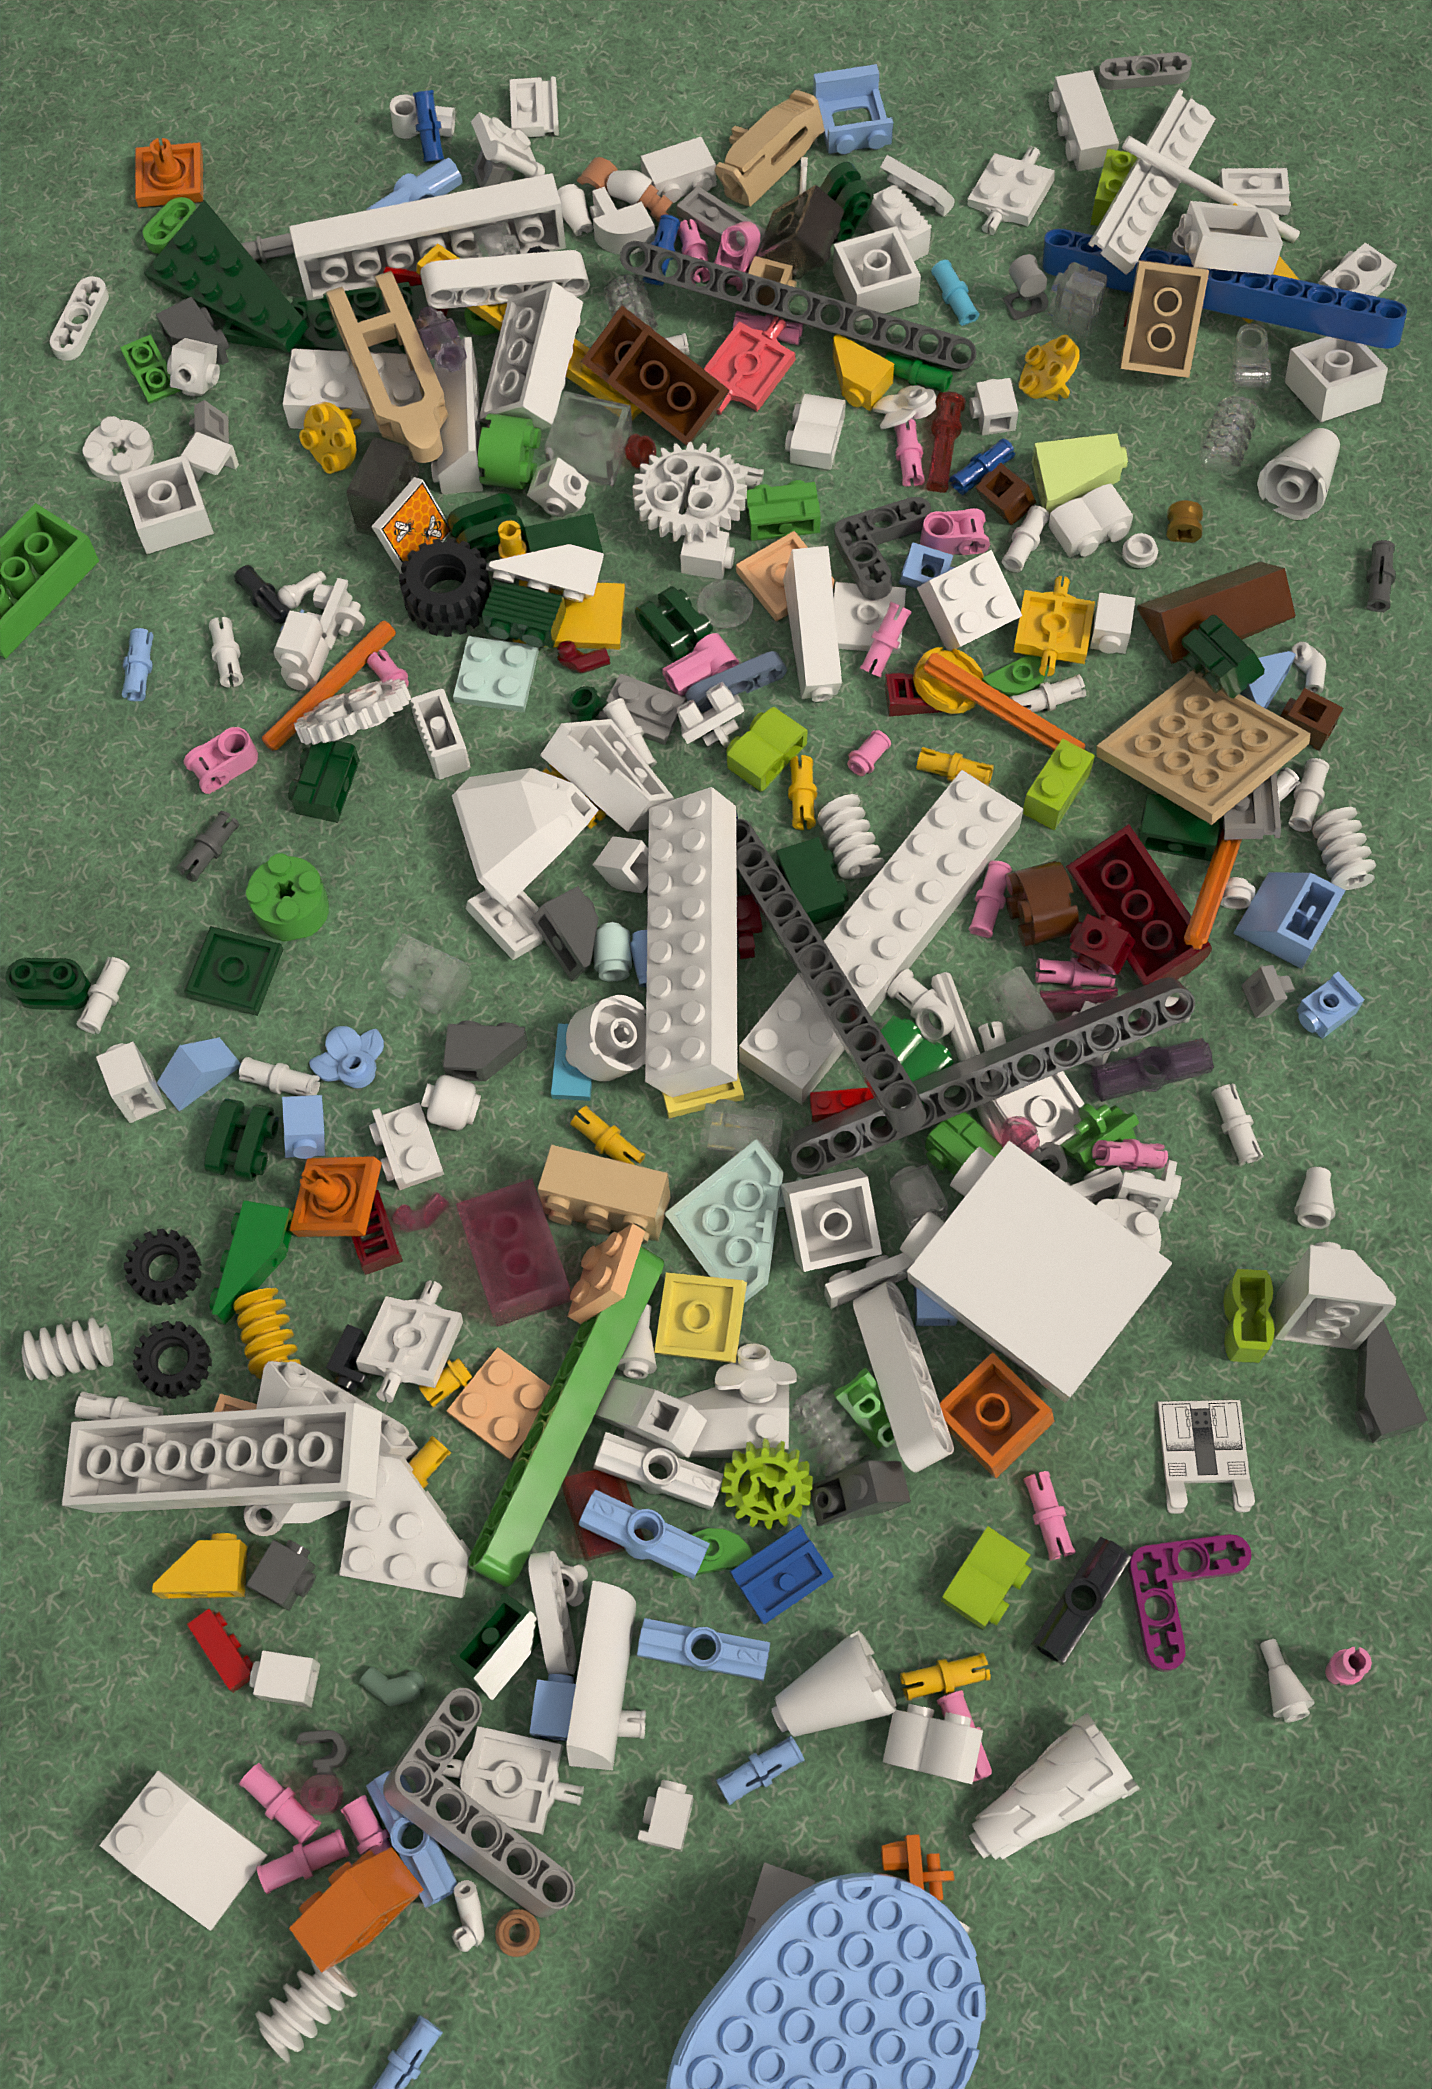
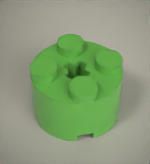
M489 413L485 419L491 421L490 427H482L479 441L478 468L485 469V477L479 476L480 483L524 490L527 483L531 484L537 464L532 462L534 449H539L541 428L534 427L532 419Z
M278 853L271 856L267 862L257 868L249 880L246 889L249 905L260 928L270 937L280 941L306 938L316 933L325 923L329 913L328 895L318 871L308 861Z

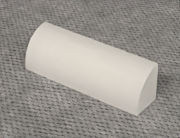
M592 1581L566 1748L569 1766L613 1771L635 1621L636 1601L627 1591L598 1581Z

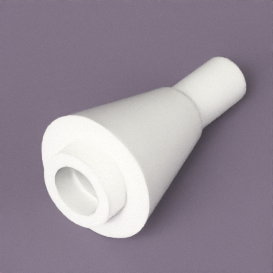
M646 1304L617 1366L623 1371L625 1376L633 1379L646 1378L648 1374L654 1373L657 1370L652 1335L649 1329L652 1310L649 1304Z
M1276 1639L1262 1642L1260 1647L1269 1668L1268 1677L1273 1716L1276 1718L1283 1716L1286 1723L1295 1722L1307 1717L1310 1714L1308 1708L1314 1705V1700L1289 1665L1285 1664Z

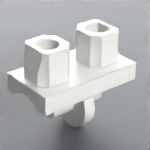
M337 578L334 586L317 585L313 595V602L315 607L324 609L322 615L310 612L305 613L314 615L320 621L323 627L322 637L327 642L329 650H332L338 633L343 636H349L351 630H362L366 621L359 612L361 605L358 602L352 601L353 597L346 590L349 584L348 580Z
M720 682L706 692L708 699L713 705L712 709L702 714L694 700L687 701L677 708V714L682 725V736L687 744L703 736L702 738L707 746L720 740L723 747L727 748L731 742L728 734L739 729L734 719L729 720L744 712L743 702L738 694L733 696L725 684Z

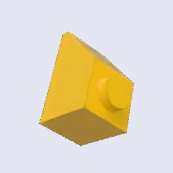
M836 334L833 337V361L842 396L845 397L850 405L854 407L862 406L871 411L875 403L881 399L893 384L894 363L840 334Z
M216 1533L211 1535V1540H198L153 1583L152 1593L161 1599L245 1597L248 1546L241 1540H237V1535L230 1533Z

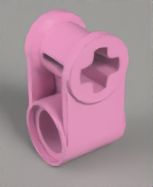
M743 221L725 229L721 236L714 263L748 273L760 243V232L756 225L752 222ZM737 231L741 232L745 238L744 247L740 246L737 242ZM739 277L729 279L727 283L736 286L737 291L741 292L743 287L742 280Z
M972 508L963 511L931 512L924 519L920 545L951 555L984 553L990 547L989 538L984 534L983 528L986 521L985 514L982 510Z
M231 727L207 743L192 749L185 756L184 765L189 771L195 773L199 779L200 789L204 793L210 794L228 784L231 779L252 768L258 760V752L247 731L240 727ZM243 748L241 751L233 753L236 749Z

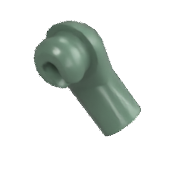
M373 1666L364 1673L359 1681V1684L387 1706H398L415 1701L419 1698L426 1684L423 1675L417 1671H409L406 1676L388 1679Z

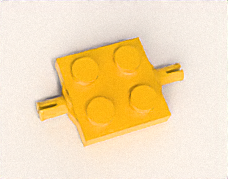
M1062 576L1055 578L1053 592L1024 591L1021 607L1022 616L1019 618L1013 652L1042 657L1039 672L1043 676H1045L1047 665H1049L1047 676H1052L1055 673L1056 660L1085 664L1095 601L1077 599L1067 594L1070 580L1067 577H1064L1062 587Z

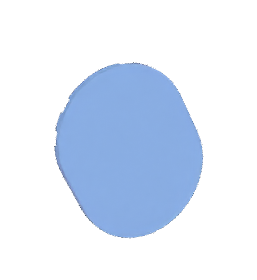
M851 1873L818 1882L789 1899L774 1912L702 2001L690 2018L675 2049L668 2072L666 2089H964L979 2055L977 2045L980 2037L981 2023L985 2020L986 2011L985 1987L981 1983L978 1964L975 1958L977 1956L975 1948L959 1920L943 1903L920 1887L903 1879L878 1873Z

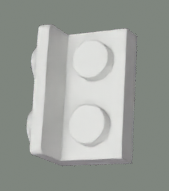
M420 1102L382 1115L380 1108L372 1110L376 1122L370 1124L369 1127L376 1147L384 1145L387 1157L380 1160L387 1181L395 1179L399 1190L444 1175Z
M1168 1161L1160 1180L1156 1179L1153 1174L1144 1171L1125 1172L1114 1199H1127L1136 1202L1153 1213L1159 1221L1164 1211L1170 1213L1173 1200H1176L1178 1197L1182 1176L1175 1175L1177 1162Z

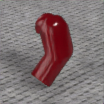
M563 641L557 646L559 654L557 659L560 664L578 673H586L611 664L605 647L585 654L576 650V646L572 641Z

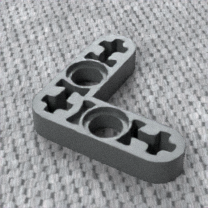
M910 497L843 518L835 524L834 537L836 547L860 592L865 597L877 600L888 596L891 592V571L877 545L922 531L924 519L931 513L930 503L926 499ZM879 521H887L891 523V525L887 528H878L874 526V524ZM846 532L856 536V542L852 543L850 535ZM861 554L872 557L865 562H859L854 559ZM874 573L876 582L870 580V574Z

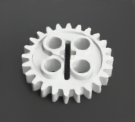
M692 442L688 443L686 450H681L677 443L674 444V452L671 453L665 448H661V457L649 455V465L641 463L640 474H635L634 476L635 485L632 487L634 508L636 511H639L640 521L648 520L649 530L659 527L660 537H664L669 532L673 533V541L675 542L681 535H686L688 543L692 542L694 535H698L703 542L706 541V533L708 532L719 537V527L730 530L731 520L739 521L740 511L745 510L747 485H745V474H740L739 463L731 465L730 454L720 458V448L718 447L711 453L707 452L705 443L701 445L699 450H694ZM698 470L695 474V485H692L693 473ZM688 498V507L686 513L682 515V512H684L685 509V499Z
M389 679L383 683L382 681L368 683L351 690L347 694L343 693L322 701L313 708V711L306 712L304 717L297 719L298 722L294 723L301 743H305V745L310 743L315 745L321 741L323 743L335 741L347 735H353L357 730H365L383 723L388 717L394 715L393 712L403 709L402 706L408 705L411 696L404 680L400 681V679L393 681Z

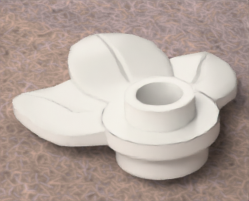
M908 386L900 389L897 395L883 397L875 403L872 410L886 414L880 424L881 430L903 424L911 418L921 419L930 415L936 409V394L932 389H925L921 386Z
M747 1344L739 1348L736 1363H730L718 1369L715 1376V1386L718 1390L739 1389L741 1396L746 1401L762 1404L774 1398L777 1385L795 1383L797 1375L795 1369L790 1364L774 1360L766 1346Z

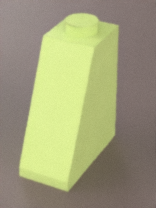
M1117 433L1035 443L1031 463L1041 507L1046 509L1049 515L1054 509L1068 501L1082 498L1100 486L1106 484L1113 485L1120 481L1122 468L1127 467L1128 459L1126 448L1120 447Z

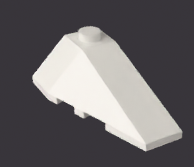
M789 1384L777 1385L774 1398L762 1404L746 1401L741 1396L739 1389L718 1390L716 1387L678 1398L691 1404L707 1420L689 1457L732 1458L735 1450L746 1454L747 1442L753 1443L757 1449L762 1447L763 1439L767 1438L771 1448H776L780 1441H784L785 1452L788 1453ZM624 1431V1439L652 1449L665 1448L628 1431ZM672 1451L677 1457H685Z

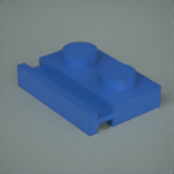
M798 1524L729 1571L762 1624H766L834 1577L816 1547L804 1532L801 1524Z

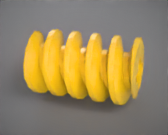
M264 1288L248 1292L240 1296L233 1305L236 1314H239L237 1325L240 1329H243L240 1335L241 1340L247 1345L244 1349V1354L247 1359H250L248 1370L258 1379H262L263 1370L268 1361H293L301 1365L300 1360H288V1356L296 1353L298 1349L295 1344L284 1345V1341L292 1338L294 1333L292 1329H280L281 1326L290 1321V1317L288 1314L276 1313L286 1307L285 1300H273V1297L278 1294L279 1290L277 1288Z

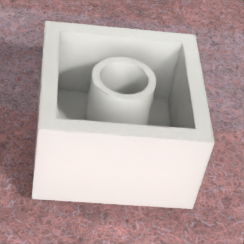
M897 226L834 244L833 274L847 303L884 314L918 304L921 276ZM863 315L857 318L856 322L871 317Z
M1328 336L1290 349L1285 383L1320 422L1381 402L1388 368L1365 344Z
M187 454L119 475L136 530L146 554L214 534Z
M992 550L917 587L936 630L948 651H951L953 648L957 649L1022 616Z
M858 1167L781 1184L795 1261L804 1272L882 1254L868 1176Z

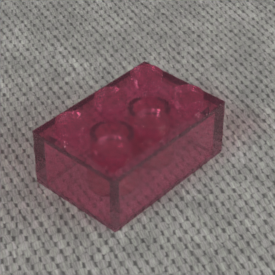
M532 1178L456 1204L497 1327L572 1301L570 1300L571 1290Z

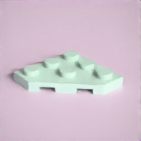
M757 1139L664 1213L710 1277L737 1279L747 1282L744 1303L768 1285L783 1179L782 1169L761 1141Z

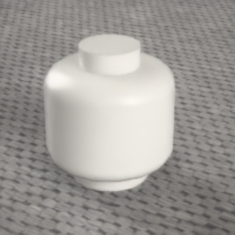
M441 1075L435 1085L427 1083L421 1106L428 1108L426 1116L430 1123L460 1131L466 1124H473L481 1095L475 1094L476 1088L473 1083L449 1075Z

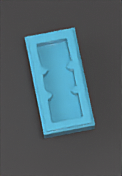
M558 1023L551 1097L552 1099L590 1101L592 1079L568 1063L566 1059V1032L569 1024Z

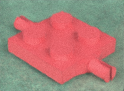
M775 316L765 331L752 329L739 321L705 366V371L730 390L717 412L718 415L722 414L731 400L741 402L758 412L796 360L795 352L782 346L777 340L779 334L787 326L782 318L779 320V317Z

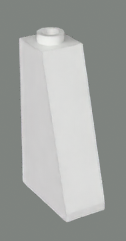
M828 546L792 549L783 582L801 699L812 698L814 702H824L832 699L833 695H837L842 684Z

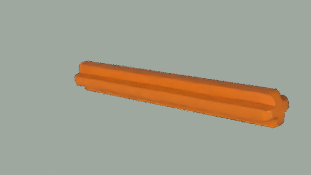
M384 620L372 629L262 736L264 744L272 751L278 750L296 733L294 723L298 722L297 719L304 717V713L313 711V708L322 701L333 697L367 663L372 653H378L395 636L396 631Z
M932 653L923 668L926 673L1055 751L1062 738L1085 750L1086 746L1083 742L939 654Z
M1224 829L1221 831L1184 936L1185 943L1192 945L1196 950L1201 949L1203 944L1208 941L1242 839L1224 840Z

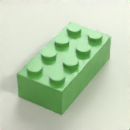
M37 503L0 539V656L5 659L99 562L98 556L87 535Z

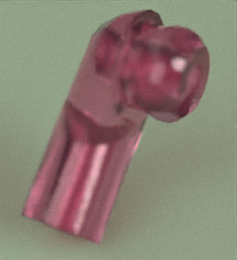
M435 1192L418 1210L413 1211L408 1205L402 1204L394 1212L392 1219L400 1225L399 1229L406 1233L429 1228L450 1204L444 1197Z

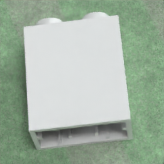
M1008 1141L996 1158L981 1147H978L966 1160L950 1184L952 1188L964 1196V1199L944 1222L931 1211H928L912 1229L900 1247L903 1253L914 1260V1263L907 1270L908 1281L1054 1395L1067 1403L1165 1275L1172 1262L1012 1142Z

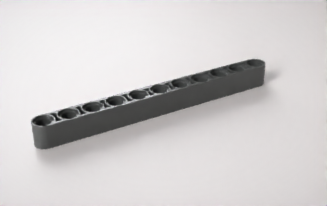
M633 240L627 242L620 252V261L623 267L643 277L956 370L968 369L976 360L977 351L975 345L971 340L641 241ZM641 248L645 253V261L641 266L633 267L630 263V255L635 249ZM668 258H675L678 264L676 273L673 276L665 277L662 272L663 262ZM705 267L710 272V280L705 286L700 287L694 282V274L699 268ZM733 277H739L743 284L741 292L736 296H729L726 291L728 280ZM767 286L772 287L775 292L774 301L770 305L762 306L758 300L760 290ZM803 296L808 303L806 312L799 316L793 315L790 309L791 301L795 297ZM828 306H836L840 310V319L836 324L827 325L823 321L822 314ZM868 315L873 321V328L868 334L860 335L855 330V322L860 316ZM894 325H901L906 332L904 341L897 345L891 344L887 339L889 328ZM928 334L936 336L939 342L937 350L932 354H924L919 348L921 338ZM959 344H965L971 349V357L964 364H957L951 356L953 348Z
M736 819V872L891 1126L900 1133L917 1131L926 1120V1112L915 1085L751 824L747 820Z
M1162 978L916 1080L913 1084L921 1101H924L923 1107L926 1112V1120L923 1126L915 1132L1178 1024L1189 1018L1194 1012L1195 998L1175 978ZM1173 993H1179L1178 1001L1172 1006L1166 1007L1167 998ZM1143 1008L1139 1019L1132 1022L1128 1021L1132 1011ZM1106 1024L1103 1034L1091 1037L1092 1030L1097 1025ZM1070 1039L1069 1045L1065 1050L1054 1052L1055 1046L1059 1041ZM1028 1054L1034 1055L1029 1065L1017 1067L1021 1057ZM997 1070L994 1079L989 1082H980L982 1075L986 1071ZM950 1086H961L960 1091L955 1096L944 1097V1092ZM873 1098L795 1131L788 1138L786 1148L794 1169L802 1175H813L915 1132L900 1133L891 1126L888 1119L881 1127H871L870 1124L874 1118L885 1116L879 1104ZM842 1131L851 1132L850 1138L845 1142L839 1143L834 1141V1137ZM811 1146L815 1148V1151L809 1157L797 1156V1153L803 1147Z

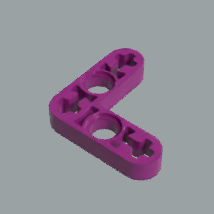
M1227 1534L1146 1545L1138 1548L1131 1555L1128 1571L1144 1653L1148 1663L1154 1669L1160 1672L1173 1671L1183 1663L1186 1656V1647L1173 1583L1231 1576L1241 1573L1251 1561L1250 1546L1242 1537ZM1226 1544H1231L1235 1551H1241L1242 1556L1236 1560V1566H1231L1229 1559H1218L1213 1562L1216 1569H1209L1210 1556L1205 1546H1212L1211 1554L1222 1553L1227 1547ZM1189 1549L1199 1555L1201 1566L1198 1571L1187 1572L1180 1567L1178 1563L1180 1551ZM1143 1555H1149L1151 1562H1158L1159 1568L1153 1572L1154 1584L1163 1582L1165 1589L1152 1588L1141 1592L1140 1585L1147 1586L1149 1584L1146 1571L1138 1570L1137 1564L1143 1561ZM1158 1597L1166 1603L1168 1614L1165 1619L1160 1621L1153 1620L1146 1614L1145 1602L1147 1599ZM1171 1624L1173 1632L1167 1631L1164 1633L1166 1644L1168 1647H1175L1177 1653L1170 1657V1663H1165L1162 1656H1155L1154 1650L1161 1643L1159 1632L1151 1636L1148 1628L1161 1629Z

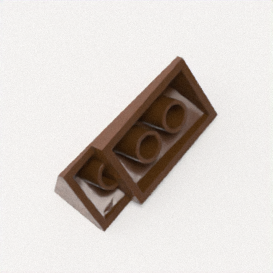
M623 305L620 306L581 360V363L686 446L689 442H693L712 422L730 391Z
M1264 562L1251 564L1137 606L1138 612L1171 664L1183 660V657L1188 654L1181 644L1182 639L1194 629L1198 630L1199 625L1212 614L1217 615L1241 640L1293 619L1296 616L1285 568Z

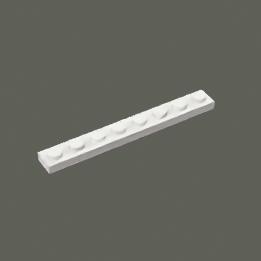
M1119 1167L1106 1171L1105 1168H1099L1088 1173L1084 1177V1181L1074 1185H1070L1069 1182L1065 1183L1090 1202L1095 1203L1115 1195L1123 1175ZM905 1253L892 1258L882 1255L870 1260L866 1264L867 1268L854 1273L851 1270H844L829 1278V1283L825 1284L824 1296L830 1309L858 1298L887 1280L896 1283L908 1278L907 1270L914 1263V1260Z

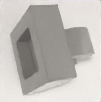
M481 149L473 168L480 188L511 182L514 176L513 171L506 170L507 165L501 162L496 164L487 160Z
M205 400L194 405V418L189 422V426L195 430V433L199 432L229 444L228 416ZM193 434V435H191V436L189 437V440H190V441H191V439L193 438V436H194L195 434Z
M1273 965L1260 967L1241 985L1255 1018L1273 1013L1288 999L1286 993L1295 990L1290 977H1278Z

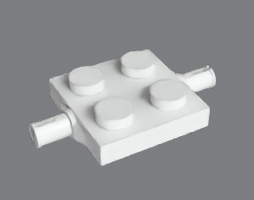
M1032 146L1029 147L1022 160L994 153L968 197L969 207L980 210L988 216L985 224L982 226L983 232L988 233L989 231V234L994 235L1000 222H1015L1029 226L1055 178V170L1034 165L1040 156V151L1036 147L1034 150Z
M431 1280L426 1282L425 1288L418 1300H400L386 1296L357 1358L358 1371L384 1377L376 1395L381 1401L385 1402V1399H387V1403L393 1402L396 1391L402 1382H410L435 1388L463 1324L461 1313L442 1309L435 1304L442 1290V1286L435 1281L433 1284Z
M477 1726L473 1747L465 1761L452 1758L447 1766L454 1768L446 1767L441 1774L459 1778L462 1791L510 1828L539 1835L544 1833L548 1811L555 1800L580 1806L582 1798L566 1794V1792L583 1795L584 1786L559 1782L558 1767L563 1749L562 1744Z

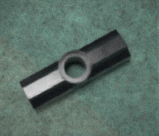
M1100 1536L1031 1644L1050 1660L1064 1665L1088 1625L1101 1609L1104 1600L1129 1563L1131 1556L1112 1540H1107ZM1072 1592H1086L1092 1600L1091 1609H1077L1071 1601Z

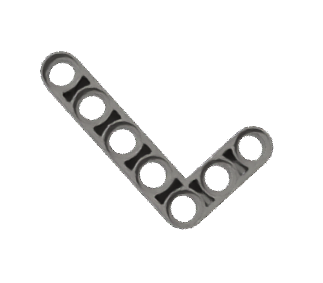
M457 1688L451 1691L434 1708L386 1777L383 1784L385 1799L398 1812L531 1914L537 1917L551 1916L566 1907L573 1900L575 1883L572 1876L563 1867L441 1775L482 1713V1704L478 1695L468 1688ZM450 1705H456L463 1711L464 1721H458L451 1715ZM426 1739L438 1744L440 1757H435L427 1751L425 1746ZM401 1775H407L414 1780L416 1793H409L404 1790L400 1783ZM436 1802H442L449 1807L451 1812L450 1821L442 1819L437 1814ZM472 1829H477L484 1834L486 1839L485 1848H481L473 1842L471 1837ZM508 1856H513L519 1861L521 1866L520 1875H516L509 1870L507 1865ZM543 1883H548L554 1888L556 1892L555 1902L547 1900L542 1891Z

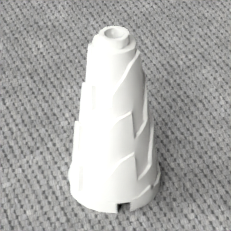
M1088 1713L1072 1723L1073 1727L1055 1740L1034 1764L1017 1777L1005 1793L975 1817L977 1821L972 1823L975 1831L969 1835V1838L984 1859L991 1854L995 1860L999 1857L1003 1860L1038 1838L1053 1834L1074 1821L1090 1816L1121 1797L1124 1799L1140 1789L1105 1736L1097 1729L1095 1722Z

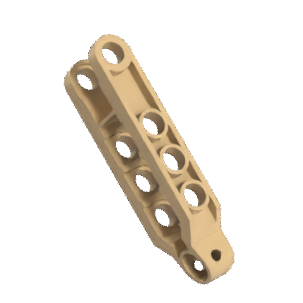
M389 271L374 277L376 287H380L387 314L359 323L356 320L343 287L326 291L332 316L382 437L404 444L409 456L416 462L427 463L436 460L443 452L440 429L448 417L444 392L393 273ZM397 338L400 345H404L409 368L411 371L414 370L416 374L419 392L422 396L421 401L403 407L391 404L368 347Z

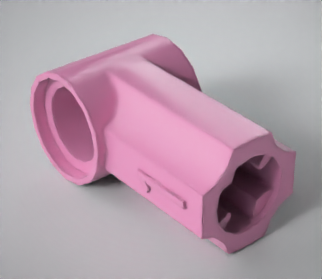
M713 633L702 638L694 647L693 652L663 668L662 672L673 693L683 696L697 682L739 665V660L721 636Z

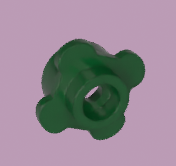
M583 686L571 694L567 704V711L570 714H575L578 722L591 721L600 711H603L608 702L606 698L597 695L594 687Z

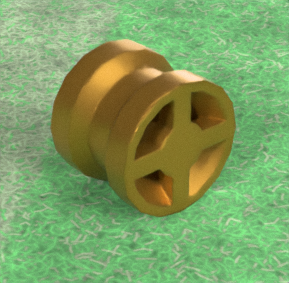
M1183 500L1177 501L1168 507L1167 518L1170 523L1167 526L1166 535L1170 541L1194 543L1201 538L1203 528L1199 522L1203 517L1202 506L1194 501Z

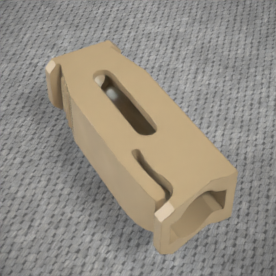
M795 90L789 96V99L771 108L749 130L734 126L731 129L733 135L729 137V142L733 145L726 155L725 164L719 162L714 169L724 186L725 196L735 202L751 207L805 155L815 139L825 131L819 103L814 95Z

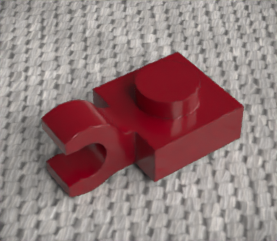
M750 894L737 896V942L740 960L755 958L753 933L762 932L760 910Z

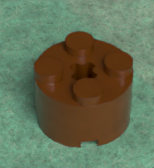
M1059 861L1047 862L1005 874L1006 885L1012 896L1006 898V908L1011 920L1019 919L1018 934L1023 947L1072 934L1073 929L1079 923L1077 905L1071 906L1069 894L1074 892L1062 863Z

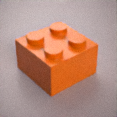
M993 1352L940 1402L949 1432L995 1479L1055 1422L1052 1409Z
M392 1847L377 1855L371 1850L360 1857L353 1865L347 1862L338 1868L328 1878L331 1886L324 1893L321 1891L316 1892L299 1907L302 1915L289 1929L322 1973L365 1948L424 1889Z

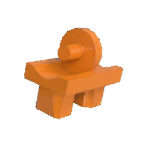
M919 1834L906 1835L904 1841H896L881 1846L883 1871L907 1870V1882L923 1890L924 1883H929L930 1894L939 1901L944 1900L942 1882L955 1881L954 1871H941L940 1854L934 1853L926 1854L928 1872H923Z

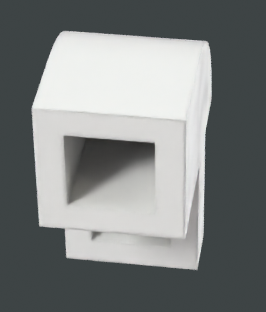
M605 187L592 191L594 205L590 207V213L593 220L594 238L601 248L614 254H620L622 247L627 242L634 240L650 244L655 240V226L642 201L617 210ZM635 249L631 254L643 251V249Z

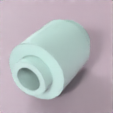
M605 923L596 930L593 946L594 968L599 972L601 980L608 982L624 980L629 976V970L632 968L630 932L619 923Z

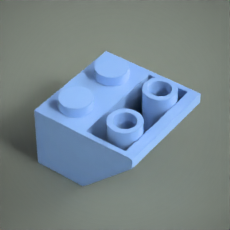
M1269 872L1235 929L1234 934L1302 969L1346 890L1313 873Z

